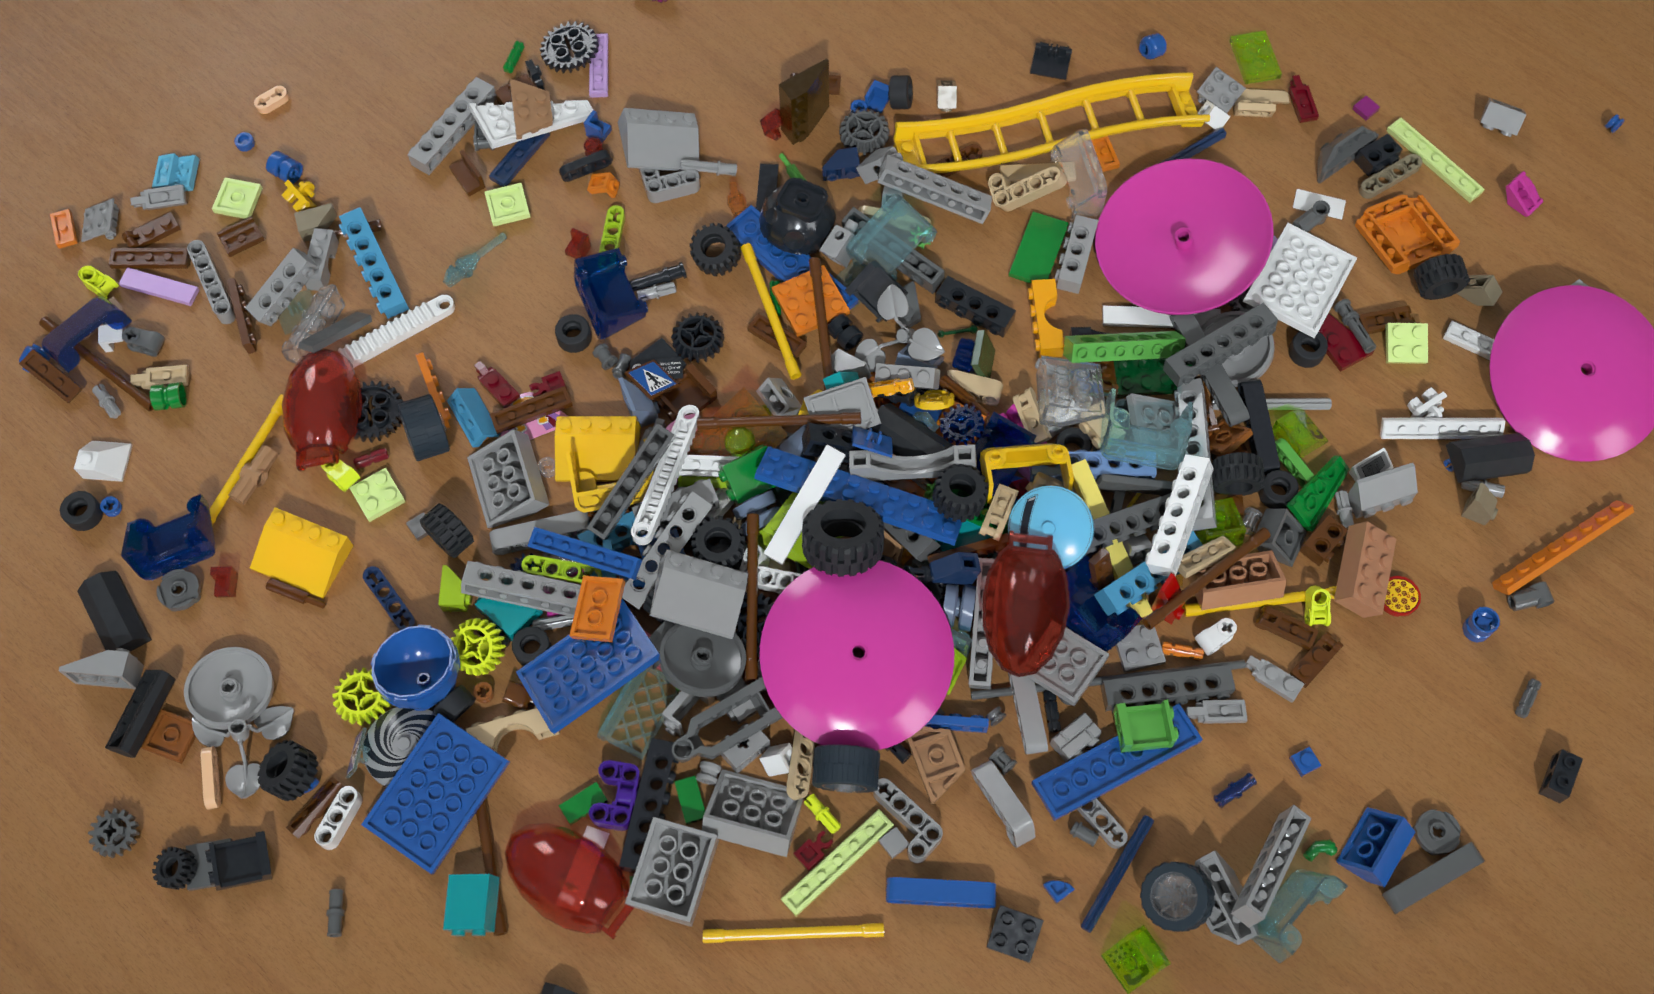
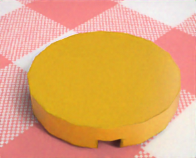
M928 390L924 392L925 395L920 396V393L914 396L915 407L923 410H941L954 405V394L950 393L948 395V392L945 390Z

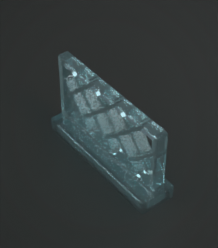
M650 667L624 685L598 731L597 738L603 741L606 740L643 760L649 750L651 739L656 737L664 722L662 713L655 715L652 704L664 701L665 708H667L681 690H676L674 694L665 696L662 685L669 684L670 682L662 672L656 669L652 670ZM647 672L655 675L658 683L646 686L644 678ZM659 687L662 698L650 700L648 689ZM645 691L648 702L636 705L634 695ZM649 705L652 716L640 719L637 708ZM634 709L637 720L625 723L624 713ZM653 719L656 728L652 732L644 733L642 722ZM639 723L642 735L630 738L627 727ZM624 728L627 739L618 741L612 738L615 730ZM643 738L645 748L642 753L633 749L631 741Z

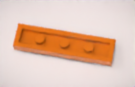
M423 352L416 354L429 394L433 397L444 429L449 428L448 420L452 418L448 407L443 408L442 403L445 402L442 391L437 392L436 387L439 386L437 377L430 373V370H433L430 358L425 359Z

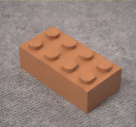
M1368 521L1348 526L1334 601L1363 618L1382 615L1397 539Z
M1272 550L1251 553L1237 561L1197 592L1195 596L1201 610L1284 597L1286 578ZM1216 564L1190 576V584Z

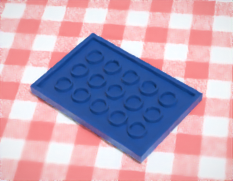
M622 599L612 642L572 639L568 635L516 671L548 728L553 734H556L659 661V652Z
M438 713L361 825L424 870L434 874L510 761Z

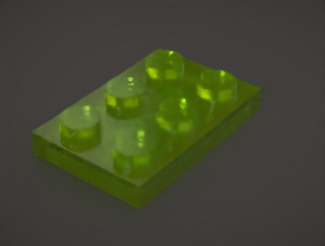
M1266 30L1230 37L1229 41L1245 85L1281 78L1282 72Z

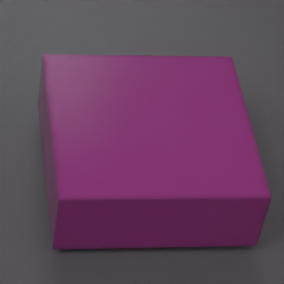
M1366 95L1353 106L1352 110L1366 121L1379 111L1380 106Z

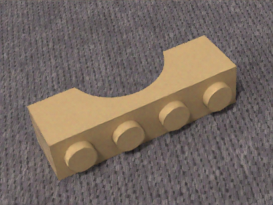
M536 706L532 710H518L513 713L514 715L507 717L498 716L493 718V721L487 723L477 722L472 724L471 727L466 728L469 734L496 752L501 739L513 730L523 729L530 731L538 740L560 734L559 731L556 734L550 731Z

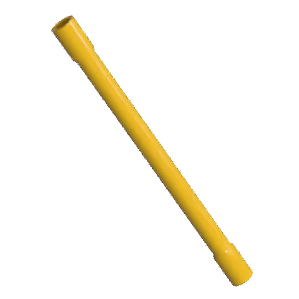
M746 243L741 246L742 254L748 264L785 360V366L790 379H798L802 374L792 354L768 292L753 247L750 243Z
M282 394L279 395L268 417L212 506L195 530L200 534L207 536L218 514L227 502L229 493L240 479L242 467L246 463H251L275 423L291 400Z
M1337 586L1325 588L1329 592L1331 599L1335 597ZM1306 591L1284 593L1282 598L1201 610L1199 603L1184 604V616L1190 617L1206 613L1305 602ZM1321 592L1315 595V600L1321 598Z
M884 923L732 930L703 929V943L834 937H884Z

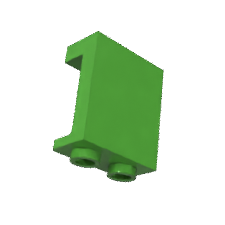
M1168 699L1163 700L1161 704L1126 707L1125 703L1116 704L1113 715L1121 752L1170 748L1178 740V729L1176 726L1174 727L1172 720L1174 718V710L1172 706H1169Z

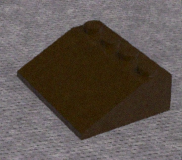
M828 59L779 84L781 130L792 145L804 141L829 108Z

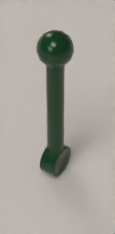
M972 325L966 329L945 332L940 330L937 335L943 338L945 335L965 332L975 334L978 328L976 325Z

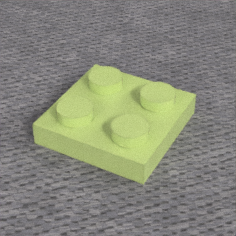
M224 178L212 210L217 214L247 219L252 216L263 188L261 184Z
M522 183L485 191L493 227L531 218Z
M1387 323L1386 363H1428V323Z
M386 468L350 487L351 492L369 522L406 502Z

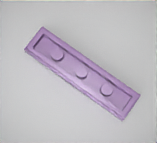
M596 34L599 47H597L598 52L594 53L596 58H590L592 63H589L590 98L608 97V34Z
M128 267L119 282L121 287L192 306L199 292L196 286Z

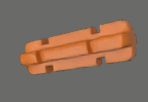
M1163 642L1162 651L1166 655L1172 653L1173 656L1188 659L1193 657V660L1199 661L1202 660L1204 655L1202 648L1195 647V649H1192V646L1176 643L1172 645L1170 642Z

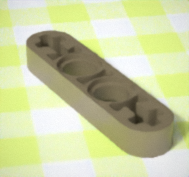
M1409 154L1364 180L1359 188L1360 195L1363 198L1371 199L1413 175L1422 165L1421 157L1416 154ZM1399 169L1403 174L1397 175L1393 170ZM1379 178H1386L1388 180V183H1381L1379 181Z

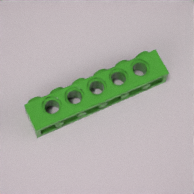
M1177 331L1065 336L1063 355L1071 363L1169 358L1185 348L1186 338Z

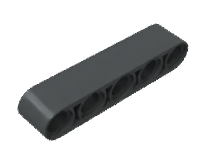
M1470 842L1388 890L1382 896L1394 914H1397L1485 862V859L1473 842Z

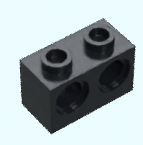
M1386 134L1360 149L1354 162L1369 177L1374 173L1380 172L1386 166L1397 162L1403 149L1389 134Z
M1564 749L1555 753L1550 760L1539 794L1557 803L1568 799L1583 758Z

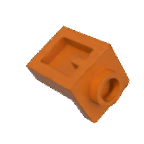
M610 172L592 174L587 191L590 194L607 193L611 198H616L620 182Z

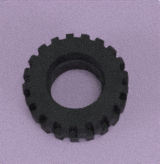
M836 499L833 502L831 500L825 501L823 505L815 506L814 510L812 509L803 520V555L810 565L820 572L825 571L827 575L831 576L836 574L838 577H844V575L856 576L857 573L860 572L862 574L868 568L874 567L882 557L884 522L872 507H867L863 502L859 501L857 503L851 499H848V501H842V499ZM847 536V537H852V538L839 539V538H834V537Z

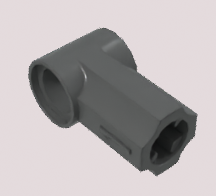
M1323 200L1315 202L1313 207L1293 221L1292 225L1309 232L1317 225H1321L1326 221L1330 212V205Z
M1539 582L1527 589L1515 591L1509 596L1507 595V603L1513 611L1531 607L1543 608L1555 602L1547 582Z

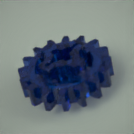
M957 404L956 409L949 407V413L943 412L944 418H940L941 425L939 426L943 438H948V442L952 443L955 441L956 445L963 442L964 445H967L969 440L973 443L975 442V436L981 437L980 431H984V419L981 411H976L975 406L968 408V404H965L964 407Z

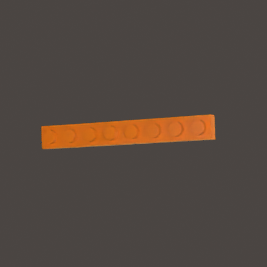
M1618 500L1612 502L1609 506L1595 513L1592 517L1548 544V546L1533 554L1515 568L1501 575L1492 582L1494 590L1509 596L1634 513L1633 505Z

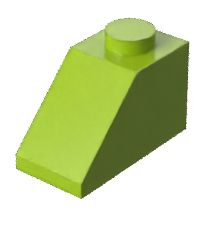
M443 565L438 605L443 612H468V605L472 604V595L461 593L460 578L447 565Z

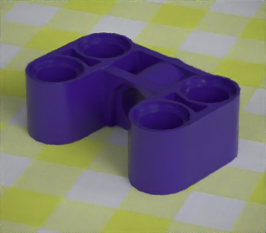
M606 760L600 764L598 772L605 784L617 786L615 802H612V805L605 803L593 804L590 807L589 816L597 827L625 831L630 825L642 777L638 767L634 764ZM612 768L615 770L612 776H604L607 769ZM629 772L636 773V777L634 779H625L626 775ZM598 811H604L605 816L602 819H595V814ZM619 815H627L625 822H616Z

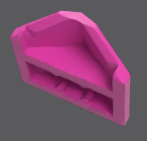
M1522 171L1506 186L1507 204L1524 217H1528L1543 203V199L1539 197L1531 179L1525 175L1526 172Z

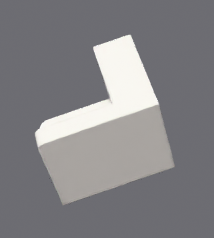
M1208 100L1198 111V115H1210V121L1205 123L1215 130L1222 128L1230 118L1229 115Z
M115 323L98 326V343L105 352H113L114 343L124 341L122 339V332L126 329L124 324Z
M790 743L769 747L759 759L768 776L789 773L792 746Z

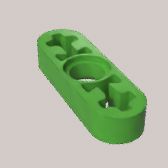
M1280 438L1275 441L1279 460L1303 488L1314 477V474L1285 439Z

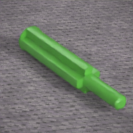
M781 153L779 158L787 167L786 172L791 178L806 180L796 165H791L786 156Z

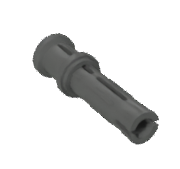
M1349 299L1339 301L1334 306V310L1342 317V323L1349 326L1365 353L1374 351L1377 346L1361 324L1358 312L1354 311L1351 307V301Z

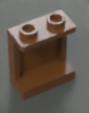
M692 363L685 367L686 373L683 375V378L676 380L679 384L678 388L654 399L660 409L664 408L667 411V416L672 422L676 420L682 407L694 405L700 412L717 399L715 387Z

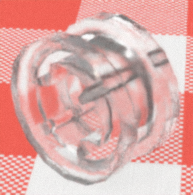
M545 457L539 461L538 468L542 476L552 477L555 475L556 467L553 458ZM551 464V469H544L545 465L549 466Z

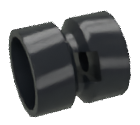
M846 314L838 315L828 325V333L833 339H837V343L844 351L853 349L863 338V333L856 325H853V322Z

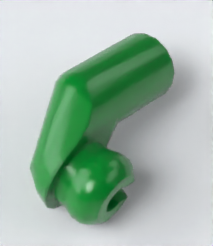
M1316 840L1304 852L1303 856L1312 862L1319 853L1326 852L1327 855L1333 856L1337 853L1338 849L1331 840Z

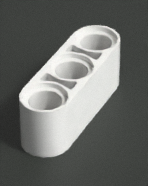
M345 786L340 789L315 832V841L326 850H333L339 845L363 802L361 794L355 788ZM350 794H354V799L346 803V798ZM338 814H343L341 821H334ZM331 833V839L328 842H323L324 836Z

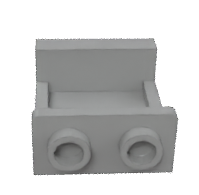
M681 691L662 712L666 731L674 737L676 735L680 738L684 736L680 721L699 699L710 706L715 701V697H698Z

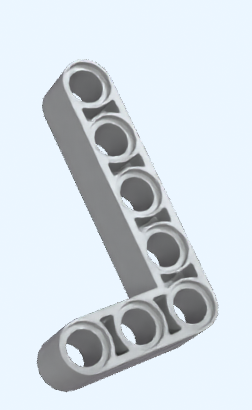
M638 168L647 198L652 203H660L691 195L700 190L699 173L694 169L660 176L657 169Z

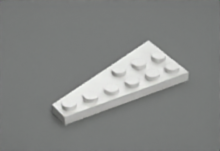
M588 100L565 101L564 103L553 104V101H550L553 125L540 129L533 134L531 132L522 135V139L516 140L512 102H506L504 105L486 103V105L476 106V103H469V109L492 149L585 122L593 111Z

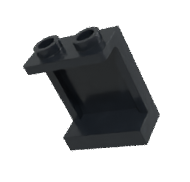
M876 260L870 262L845 290L849 296L855 295L877 317L875 320L877 323L888 321L879 314L877 304L880 296L889 285L893 284L899 287L905 296L908 294Z
M265 831L256 832L254 837L220 844L209 843V849L205 850L207 864L212 863L213 871L208 873L210 885L215 884L216 891L272 879Z

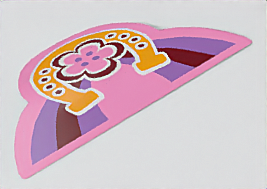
M534 393L520 394V398L508 407L534 398ZM558 411L501 433V437L515 429L529 435L531 440L554 431L557 416L567 415L562 411Z

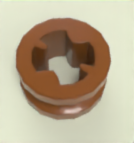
M480 682L474 687L473 694L478 702L488 703L494 697V690L489 683ZM483 688L488 691L485 697H482L480 694Z

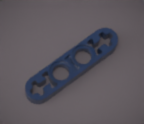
M375 566L366 568L363 572L365 583L399 631L407 628L400 619L402 615L409 622L410 625L408 627L417 626L415 618L381 570ZM372 573L376 575V578L380 582L377 585L370 577ZM382 588H389L390 592L387 596H379V591ZM394 603H399L401 605L400 610L394 613L390 612V606Z

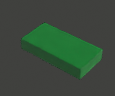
M696 776L675 781L686 825L703 820L705 809Z
M597 782L560 804L559 807L569 824L572 825L588 815L593 804L607 803L608 800Z

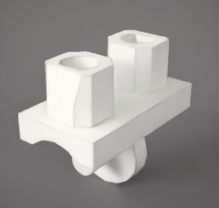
M1432 387L1422 394V398L1426 401L1425 404L1418 397H1415L1408 403L1407 407L1413 413L1410 418H1422L1423 416L1425 418H1442L1444 408L1440 405L1447 395L1444 391L1438 394Z

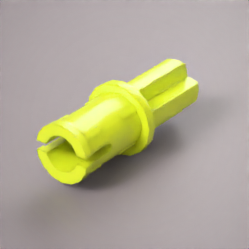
M815 794L808 796L804 804L816 816L815 819L817 821L820 820L832 834L836 833L840 829L841 824L829 812L830 808L825 807Z

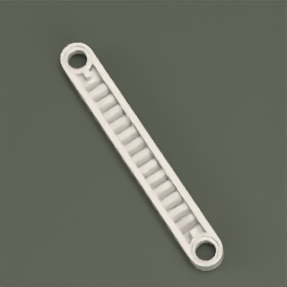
M440 295L427 303L423 302L420 307L415 306L413 311L408 310L407 314H401L400 318L395 317L394 321H388L387 325H381L380 329H374L372 333H366V336L359 337L358 341L353 340L351 345L346 344L345 348H339L338 352H332L331 356L316 363L312 368L313 376L320 383L332 381L451 315L455 310L453 299L449 295ZM443 302L450 303L446 309H441L440 304ZM321 369H328V373L325 376L318 375Z
M686 405L680 409L671 430L676 437L658 462L631 528L633 541L638 545H646L652 541L657 527L660 526V520L663 519V512L666 511V505H668L669 498H671V492L674 491V485H676L677 478H679V472L682 471V465H684L685 458H687V452L690 451L692 439L695 438L697 418L700 417L698 408L694 405ZM688 413L695 414L692 419L684 418ZM640 530L648 531L644 537H638L637 533Z

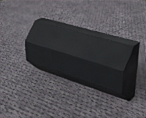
M892 403L884 404L878 409L881 424L870 427L872 432L879 433L882 431V435L892 438V451L896 456L929 455L954 446Z
M1520 433L1455 441L1446 444L1458 483L1526 474L1532 471L1535 453L1530 440Z
M117 571L99 572L83 581L77 592L105 650L116 651L117 648H122L131 652L152 640Z
M145 670L105 746L106 749L126 757H136L176 680L173 676L163 670Z

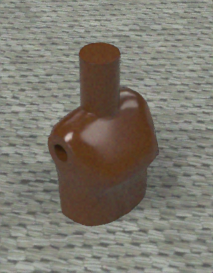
M510 680L502 702L511 704L521 710L527 709L529 704L535 706L524 685Z

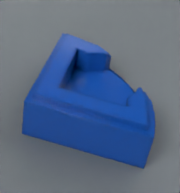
M1051 880L1043 884V887L1056 904L1075 890L1069 883Z

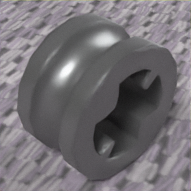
M1000 706L993 709L985 717L991 722V727L1000 723L1007 716L1006 713L1001 712L1002 708Z

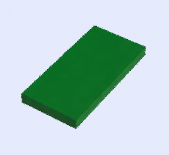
M1033 211L1011 266L1009 277L1031 283L1032 280L1049 279L1069 222Z

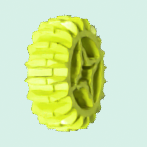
M468 619L466 623L459 624L460 629L453 631L456 637H451L450 639L458 650L460 659L459 670H466L468 675L480 676L481 674H488L489 670L494 671L496 669L495 664L499 665L502 663L499 657H504L505 655L501 652V649L506 647L504 644H501L505 637L499 636L501 630L499 628L495 629V623H489L488 619ZM480 630L485 636L479 637L473 631ZM470 657L480 659L481 663H474Z
M363 667L361 673L354 669L353 675L346 672L347 679L339 678L341 686H335V690L338 692L332 694L333 698L336 699L333 705L337 708L336 712L338 715H342L341 718L344 721L349 719L350 724H354L357 721L358 725L362 726L364 720L367 724H371V718L379 719L378 714L385 713L383 708L390 707V703L382 698L379 691L369 690L368 682L374 683L371 675L372 668L368 672ZM362 694H366L365 697L363 696L362 699H359ZM347 701L355 703L357 711L349 709Z

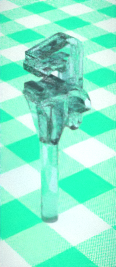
M502 232L475 253L458 258L455 262L456 267L450 265L446 270L443 283L448 287H453L463 278L473 276V271L477 268L476 264L479 259L506 240V234Z

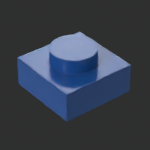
M1310 747L1289 758L1301 777L1322 766Z

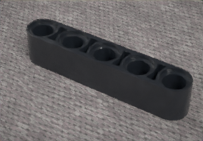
M1260 379L1241 381L1238 383V392L1250 417L1245 421V425L1253 432V435L1248 438L1251 453L1263 459L1264 475H1267L1271 471L1280 470V462L1263 384Z

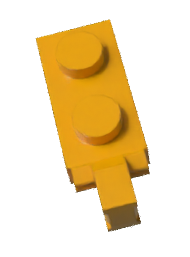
M897 378L868 383L873 398L879 394H884V396H891L896 392L907 394L915 389L912 378L901 380Z

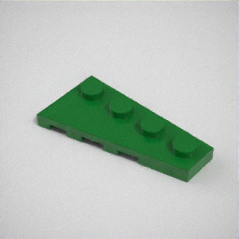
M1333 456L1287 504V507L1306 531L1313 532L1350 470L1341 456Z

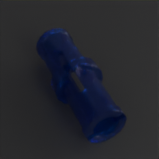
M1248 772L1238 781L1229 783L1226 789L1213 796L1216 803L1220 802L1218 806L1223 808L1233 799L1242 797V793L1255 786L1257 781L1254 777L1251 779L1250 777L1253 775Z

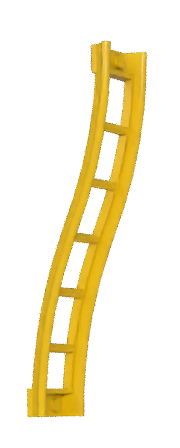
M1192 72L1166 73L1092 84L1009 108L976 115L940 120L896 122L893 140L896 151L903 156V161L933 173H943L1022 160L1085 141L1129 131L1174 125L1202 127L1205 122L1210 121V115H1198L1189 92L1193 80ZM1167 91L1176 116L1145 119L1136 95ZM1127 96L1137 121L1099 128L1090 103ZM1082 105L1092 128L1091 131L1054 141L1045 116ZM1037 118L1046 143L1008 153L1000 127ZM991 129L994 132L1000 155L963 161L955 135ZM946 137L955 162L927 164L920 139Z

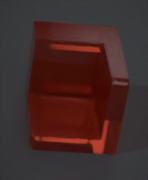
M775 108L763 117L760 123L764 135L777 141L781 138L779 127L783 125L780 110Z
M572 228L570 231L572 239L564 251L566 255L583 261L591 248L590 238L588 234Z
M232 566L211 567L210 575L215 580L214 596L216 598L236 597L238 573Z

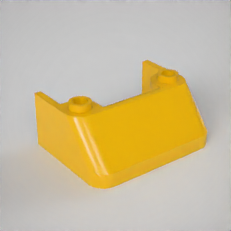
M567 452L566 458L575 507L581 512L599 510L616 483L596 486L594 475L587 471L578 472L574 452ZM654 468L631 504L643 501L656 468Z
M1055 443L984 449L980 455L982 475L986 478L985 482H988L987 504L992 502L994 485L992 469L1060 464L1064 488L1072 491L1074 475L1068 449L1063 445Z

